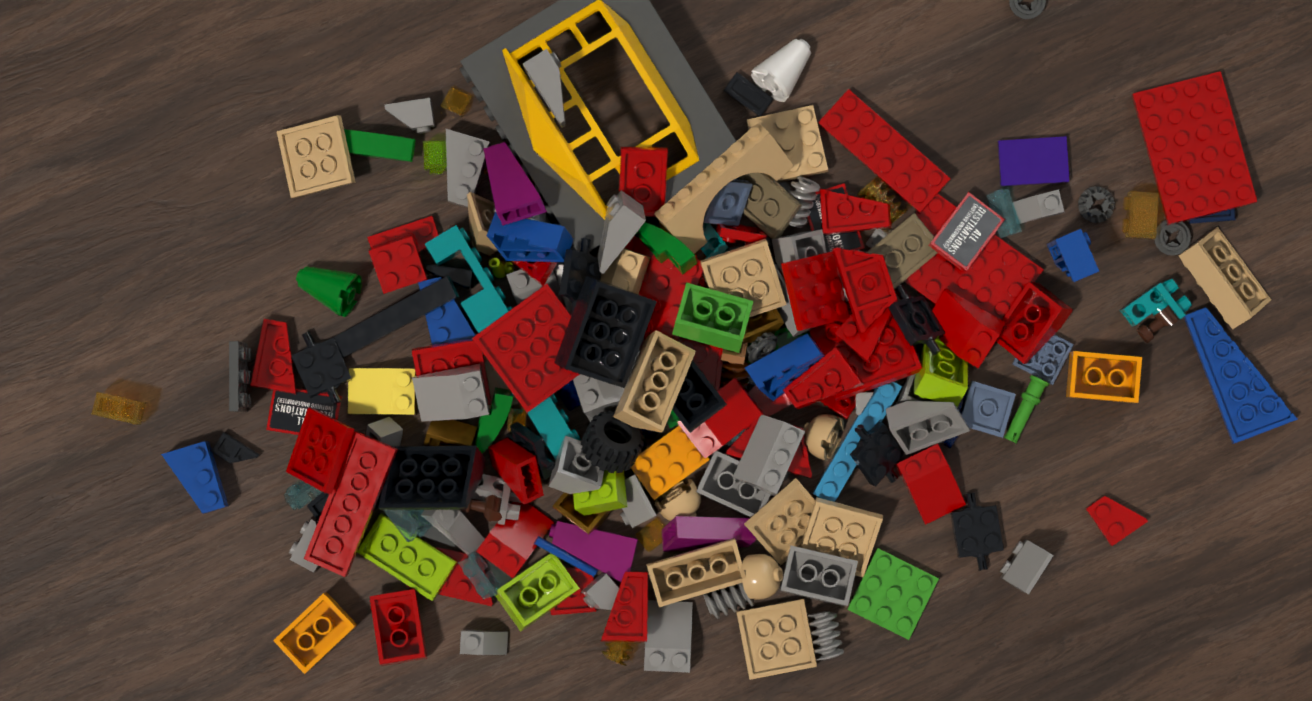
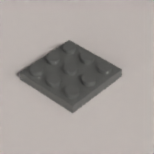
M229 341V411L248 412V407L252 405V396L248 394V384H251L252 373L248 371V362H251L252 350L248 348L247 343L239 341Z

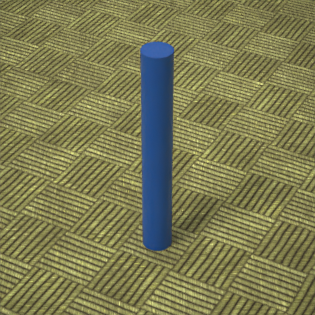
M540 536L534 542L540 548L593 577L598 571L597 568Z

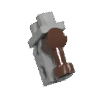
M483 474L482 480L467 509L460 510V512L469 513L470 509L482 512L488 521H498V524L505 525V519L518 520L521 506L510 504L508 501L519 503L521 501L502 478Z

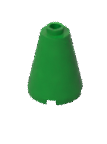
M310 266L300 269L296 276L299 288L338 316L347 317L355 307L357 301L354 300L356 293H361L363 283L362 277L356 273Z

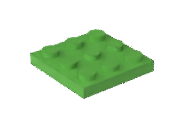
M877 548L847 610L909 640L939 578Z

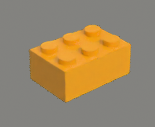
M1071 351L1069 354L1066 397L1138 403L1142 357Z
M678 426L640 453L630 468L655 500L710 459L708 457L704 459L685 432Z
M325 592L273 641L305 674L347 636L357 624Z

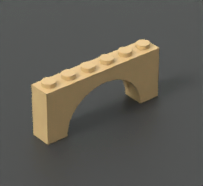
M757 123L655 212L654 215L671 235L685 244L695 254L707 243L703 232V220L706 210L715 195L725 185L749 173H765L778 181L794 165L771 134L761 124Z

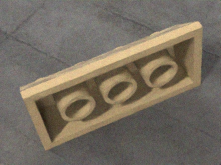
M1218 227L1179 255L1183 265L1188 268L1196 279L1197 284L1202 287L1211 303L1216 306L1224 321L1229 324L1232 330L1252 318L1271 301L1268 294Z
M624 248L605 273L601 274V281L639 294L650 257Z
M657 330L648 335L613 417L635 428L663 432L696 351Z
M735 538L646 564L659 607L742 583V578H746L745 571L742 570V561Z

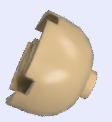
M822 414L814 417L810 423L807 422L803 428L807 450L813 456L827 461V458L831 459L841 441L838 433L839 430H844L843 418L831 414Z
M688 479V484L681 481L663 493L662 497L664 499L660 503L656 500L654 506L667 520L671 521L676 516L696 517V511L701 503V494L696 492L698 487L692 479Z
M766 554L747 555L744 558L742 570H746V578H742V584L747 596L754 600L773 596L778 591L783 580L782 568L779 567L778 563L771 556Z

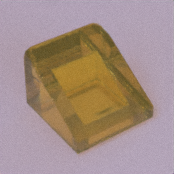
M451 87L441 104V108L462 117L472 96Z
M510 408L507 430L511 431L510 425L517 421L525 426L526 411L524 409Z
M656 518L636 533L635 536L647 552H651L662 543V529L664 527Z

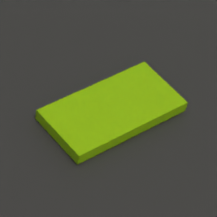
M382 513L357 553L431 601L435 600L458 563Z

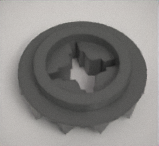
M1009 0L1010 8L1014 15L1022 19L1037 17L1043 11L1046 0H1034L1030 3L1029 11L1026 5H1018L1023 0Z
M1090 187L1081 194L1078 201L1080 214L1086 220L1093 223L1107 220L1114 211L1115 202L1113 196L1106 188ZM1092 197L1097 201L1100 199L1105 200L1100 205L1102 212L1097 208L1089 210L1093 204Z
M1165 220L1158 225L1154 232V243L1159 251L1166 255L1181 254L1190 244L1191 234L1183 222L1167 225ZM1178 230L1179 232L1175 238L1179 244L1173 241L1165 244L1168 239L1166 232L1172 234Z
M772 332L763 333L761 337L758 336L751 346L747 348L745 356L749 362L754 363L772 353L777 344V337Z

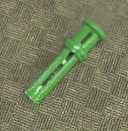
M1033 375L1030 376L1031 381L1026 391L1021 394L1023 400L1004 435V438L1016 444L1034 406L1040 404V397L1045 387H1048L1050 384Z

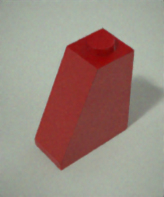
M508 438L488 447L492 467L524 505L544 496L535 455Z

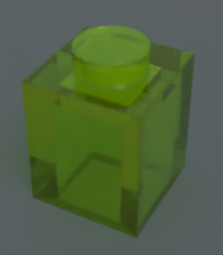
M423 141L424 169L430 171L431 175L443 174V170H447L446 141Z

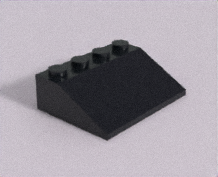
M586 276L554 363L566 370L625 388L657 301Z
M477 446L394 447L398 450L382 488L379 503L380 510L467 509L482 480L485 457Z

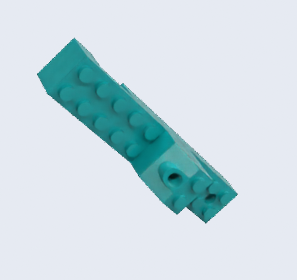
M457 225L425 243V246L437 266H441L462 253L483 290L461 302L462 308L476 331L480 333L509 312L512 307L506 308L503 303L506 300L499 286L494 288L491 282L494 278L489 269L481 267L479 262L482 261V258L475 247L471 249L467 244L470 242V238L464 228L458 229ZM553 394L527 414L556 460L565 436L581 441V438L575 429L570 431L566 424L570 420L563 409L558 411L555 403L557 399Z

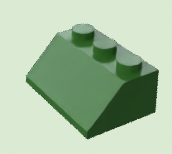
M686 282L672 335L739 353L753 301Z

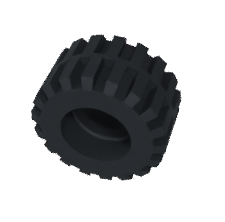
M607 411V413L600 412L593 417L582 437V453H585V458L590 460L594 467L598 466L599 470H608L609 473L627 471L633 466L644 446L643 441L645 438L642 434L643 431L640 428L632 427L614 418L613 411Z

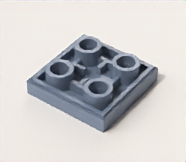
M1054 335L1026 364H1023L1015 357L1012 365L1053 385L1074 344Z

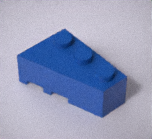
M496 212L487 233V237L506 261L564 262L566 249H571L574 240L567 229L561 225L523 219L503 226Z
M1081 229L1046 244L1055 265L1062 272L1066 271V275L1068 277L1071 276L1073 282L1099 272L1089 245H1091L1089 236L1086 232L1083 233Z
M438 277L418 282L419 289L422 290L442 278ZM456 300L426 315L432 345L471 339L476 336Z
M805 334L748 365L745 369L758 389L774 401L785 393L783 391L784 388L825 355L815 340L809 334Z
M203 441L161 454L203 514L229 507L209 441Z

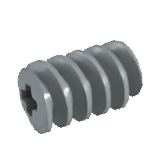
M798 176L799 182H791V185L796 190H788V192L802 206L789 225L802 228V225L807 223L806 217L810 215L809 209L814 204L812 200L816 199L817 194L815 192L820 190V186L810 179Z
M742 583L737 584V588L734 585L730 586L729 591L725 588L720 589V594L713 591L711 598L707 594H703L710 615L713 614L717 619L720 618V611L727 616L728 608H731L734 613L737 612L738 604L742 609H745L746 601L751 606H754V600L747 596Z
M824 611L808 614V617L815 618L809 625L817 627L816 630L811 632V635L818 636V639L814 640L813 644L820 645L814 652L822 654L816 660L831 659L843 654L844 650L837 648L842 644V641L835 639L841 633L840 631L833 630L839 626L838 622L832 621L837 617V613Z

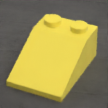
M349 368L352 380L348 382V414L417 415V399L412 377L416 376L415 369Z

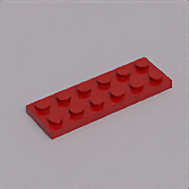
M849 89L818 122L824 130L919 213L927 207L951 180L950 177Z
M357 431L353 433L337 477V482L332 494H329L304 556L305 560L343 577L348 576L398 449Z

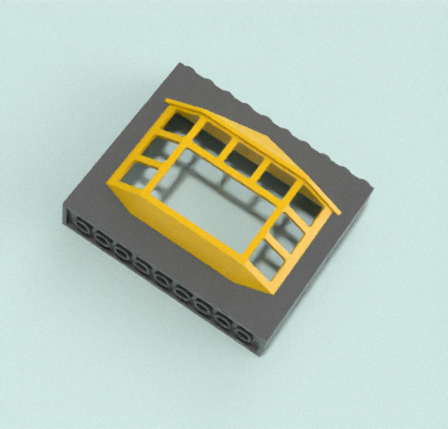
M559 0L460 61L463 67L459 69L467 83L472 81L474 87L471 89L479 102L484 100L486 104L483 107L491 122L496 120L498 126L495 128L503 141L508 139L510 143L508 147L516 160L520 159L522 162L520 166L527 177L533 180V186L540 197H543L546 201L544 205L550 218L555 216L558 221L555 225H561L567 229L574 239L571 249L580 251L581 238L591 239L590 254L600 247L608 206L604 204L592 182L614 168L620 175V156H616L564 71L566 67L614 38L619 40L670 123V126L636 147H652L654 143L675 132L688 154L687 157L667 168L665 204L736 142L649 0ZM600 11L612 31L593 43L588 44L576 24L595 12ZM567 29L572 31L582 49L561 62L562 67L559 68L561 80L572 96L571 100L564 103V112L575 105L578 106L591 127V131L571 143H567L554 122L555 117L553 113L547 110L534 89V83L527 78L517 62L518 59L538 47H541L543 51L547 49L549 53H552L547 42ZM593 137H597L611 161L590 175H587L573 150Z

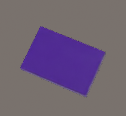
M1067 136L998 141L1000 187L1069 182Z

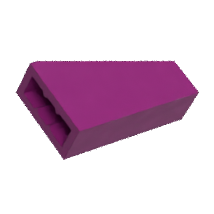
M503 142L484 148L495 209L502 225L504 226L547 212L539 193L507 144Z
M676 516L662 529L663 552L697 550L734 538L738 548L749 547L757 538L744 525L750 518Z
M557 520L556 525H551L549 538H553L552 544L620 582L624 573L631 570L637 538L595 529L588 535L575 524Z

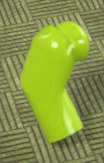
M492 258L489 261V266L497 278H503L507 273L514 272V264L511 261L500 262L498 258Z

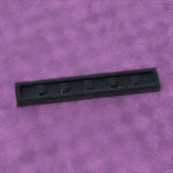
M446 276L333 338L342 357L346 358L455 300L459 295L450 276Z

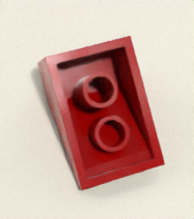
M1029 281L1002 319L1005 324L996 342L1023 364H1026L1058 332L1073 309L1040 283Z
M946 288L932 309L945 332L939 339L959 358L979 368L999 337L1005 322Z
M736 377L717 390L727 405L690 433L680 419L677 422L704 459L724 446L763 414Z
M938 443L895 464L925 525L966 505Z
M512 502V504L521 505L518 520L505 519V525L498 524L497 522L476 551L511 578L516 576L537 547L534 544L538 536L543 538L551 528V525L554 524V521L529 503L524 505L522 502Z
M415 589L369 596L379 664L387 666L427 659Z

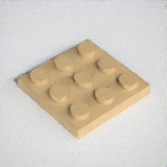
M813 105L746 120L748 130L757 123L761 124L771 134L794 165L776 182L780 183L797 179L798 176L807 177L828 172Z
M337 115L276 131L291 198L356 183L341 116Z
M766 239L700 261L708 289L753 301L749 317L787 305Z
M795 478L746 521L744 525L773 558L782 565L787 560L790 546H801L815 500Z
M816 497L800 548L856 560L858 564L855 576L863 577L883 520V515Z
M804 599L736 612L749 680L817 667Z

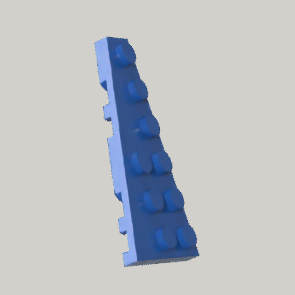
M1207 308L1184 316L1232 444L1298 420L1250 360L1240 351L1237 344L1231 340Z

